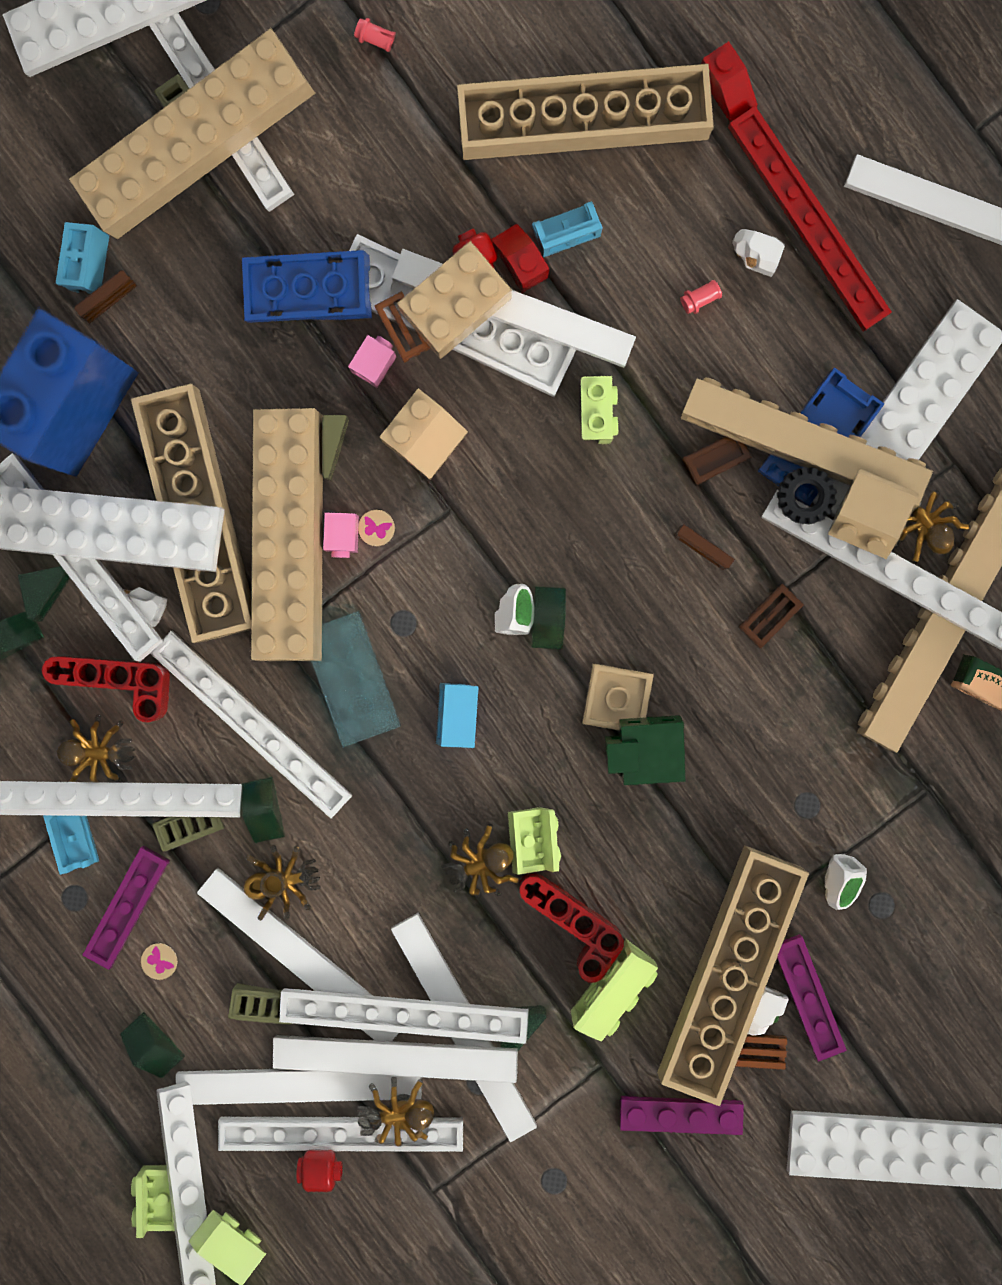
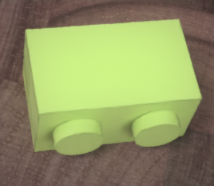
M212 1210L190 1238L189 1243L197 1254L236 1283L243 1285L266 1255L259 1246L262 1240L249 1229L245 1233L237 1227L240 1223L229 1213L225 1212L221 1216L215 1210Z

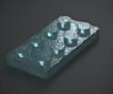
M360 611L322 624V661L311 662L342 747L400 727L398 715Z

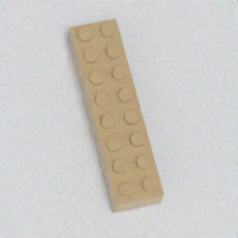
M270 28L69 180L102 230L119 239L305 102L315 92L272 28Z
M709 64L457 85L463 160L708 140L714 127Z
M188 384L132 398L131 402L156 501L213 506L224 509L216 572L173 568L192 643H200L251 630L252 597L200 390L193 384Z
M315 408L253 410L251 660L322 661L323 415Z
M744 845L657 1074L662 1085L714 1105H721L808 878L809 872L801 866Z

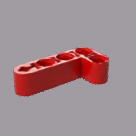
M58 656L47 659L43 664L42 675L51 684L134 690L133 713L139 721L145 723L163 718L167 712L170 674L168 669L160 663ZM90 664L97 670L96 678L93 681L86 676V668ZM121 666L128 673L127 680L124 683L118 681L116 677V672ZM56 667L74 669L73 673L61 674L56 672ZM150 669H154L159 675L156 685H151L147 681V672ZM148 699L156 704L157 709L153 716L148 715L144 709Z
M531 872L524 874L519 882L521 898L586 944L577 958L579 974L584 981L589 983L600 981L624 947V940L620 930L540 873ZM535 882L538 883L539 891L546 895L544 903H541L543 901L542 895L537 891H532L531 894L528 893L527 884L534 885ZM555 899H563L567 906L563 911L555 912L550 908L551 902ZM579 917H589L592 920L591 925L586 929L577 928L575 923ZM606 934H613L617 937V940L612 946H604L601 944L602 937ZM595 959L600 965L595 971H587L583 968L584 963L587 960Z

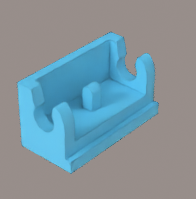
M592 201L579 208L532 223V228L543 257L601 237L603 229Z
M65 222L56 284L79 293V290L91 294L98 289L103 281L109 235L94 225Z
M440 683L436 744L441 747L475 748L478 686Z
M43 815L60 875L77 868L88 867L99 861L87 816Z

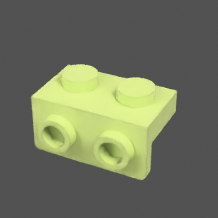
M612 376L581 378V437L583 440H598V444H610L613 436L618 435V417H613V405H617L618 390L617 386H612Z
M539 807L508 812L510 847L514 854L512 873L519 875L543 870L550 872L559 871L561 852L557 845L556 832L559 825L555 811Z
M143 1165L137 1176L133 1177L131 1184V1195L136 1197V1207H134L132 1212V1227H136V1238H143L147 1231H175L166 1165Z

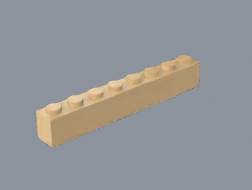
M706 377L703 380L696 379L681 419L801 467L817 468L827 473L829 478L849 486L858 470L863 469L920 493L913 509L919 506L933 473L932 470L925 468L926 464L914 458L904 460L896 457L897 453L886 447L879 446L876 449L866 445L867 441L859 436L849 435V437L840 435L837 433L838 430L831 425L820 423L818 426L807 422L808 417L797 412L787 414L779 411V406L772 402L762 400L759 403L749 399L750 395L742 390L733 389L731 392L720 387L721 383L714 379Z

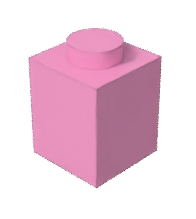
M367 335L348 368L353 374L378 388L396 359L395 352L391 350L393 345L380 336L374 339Z
M325 513L323 550L331 552V557L350 558V552L358 553L359 516L349 513Z

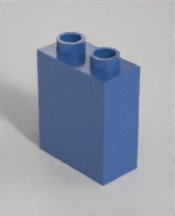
M38 309L0 373V444L29 461L77 477L139 372L98 343L43 310Z

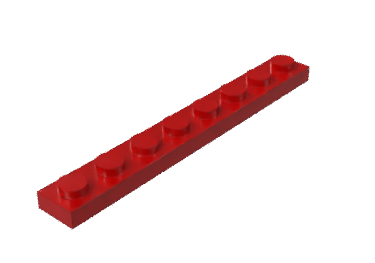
M754 106L730 122L728 125L729 130L862 331H866L891 314L892 311L757 107Z

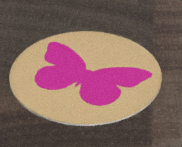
M371 510L361 517L358 531L365 543L371 546H382L393 537L395 525L388 513L382 510Z
M162 943L153 944L143 952L141 966L145 974L150 978L156 980L166 979L176 970L177 956L168 945Z

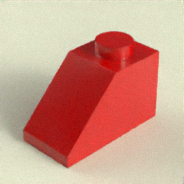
M729 41L702 59L701 64H709L711 94L729 122H732L754 106H758L747 68Z
M518 224L491 239L521 293L548 278V265L533 240Z

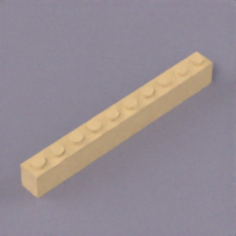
M1000 468L993 479L995 486L992 492L986 494L978 506L980 511L975 521H971L968 524L969 529L964 531V542L949 557L948 564H950V567L946 574L939 577L980 601L985 597L1002 566V468ZM921 607L918 613L920 620L915 629H910L903 640L905 647L900 656L896 655L888 667L890 674L885 683L881 682L874 691L873 698L875 701L870 710L866 709L858 721L860 727L857 733L896 753L965 632L964 629L924 607Z

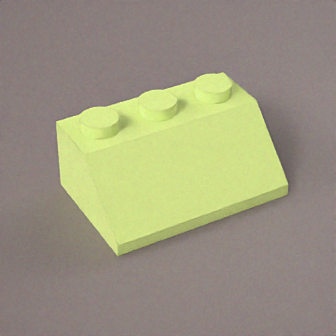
M625 939L622 952L606 975L600 981L591 983L571 1009L573 1027L577 1031L601 1042L606 1035H613L620 1025L619 1018L625 1011L630 1012L639 1000L637 995L644 986L648 988L655 981L658 975L656 972L658 966L655 960Z

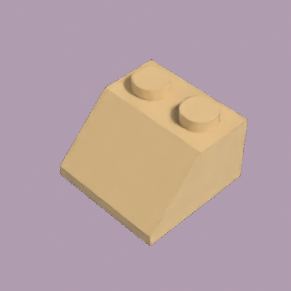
M418 388L381 434L380 439L385 445L431 480L468 431L443 407Z
M859 469L836 511L828 535L887 559L899 540L920 493Z

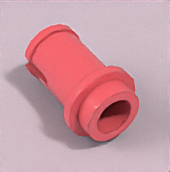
M360 18L354 33V37L359 39V43L365 41L389 52L396 32H391L370 23L371 20L369 18H366V20Z
M711 280L692 292L689 290L685 291L684 296L680 297V301L687 314L692 312L696 314L699 312V308L722 298V292L718 283L715 280Z

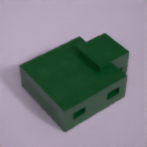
M680 715L619 719L620 736L605 737L608 774L621 773L624 785L686 782L684 722Z

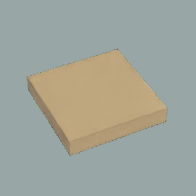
M592 664L582 724L619 730V719L645 718L654 674Z

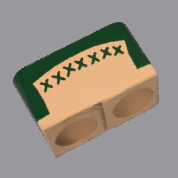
M963 655L951 687L1002 711V670L977 657Z

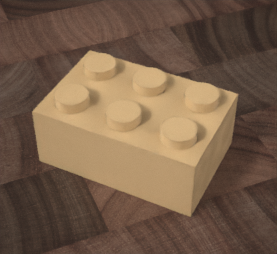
M470 241L399 301L397 305L400 313L441 359L511 300L512 289Z

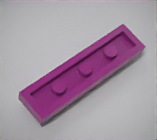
M145 846L140 847L82 956L108 970L113 967L168 866L169 859Z
M798 934L783 940L777 961L815 1058L819 1062L847 1051L803 937Z
M621 1096L619 1127L620 1131L743 1135L744 1104L741 1100H722L721 1105L717 1106L701 1099Z

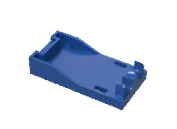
M364 250L242 258L244 321L248 323L307 319L347 320L372 318L369 294L370 255ZM329 260H342L343 262H341V263H336V262L329 263ZM280 261L282 263V266L269 267L268 262ZM344 308L343 312L331 313V309ZM270 312H282V316H271Z
M833 368L805 404L800 414L808 417L807 422L819 426L820 423L835 427L840 435L861 437L882 409L884 403L875 396H870L848 380L846 375ZM819 394H824L817 406L813 404L814 400ZM861 421L860 423L862 424V426L857 431V433L854 434L852 430L855 428L857 423ZM769 454L758 472L779 486L787 474L804 467ZM808 483L800 485L795 491V499L807 506H810L818 495L816 487Z

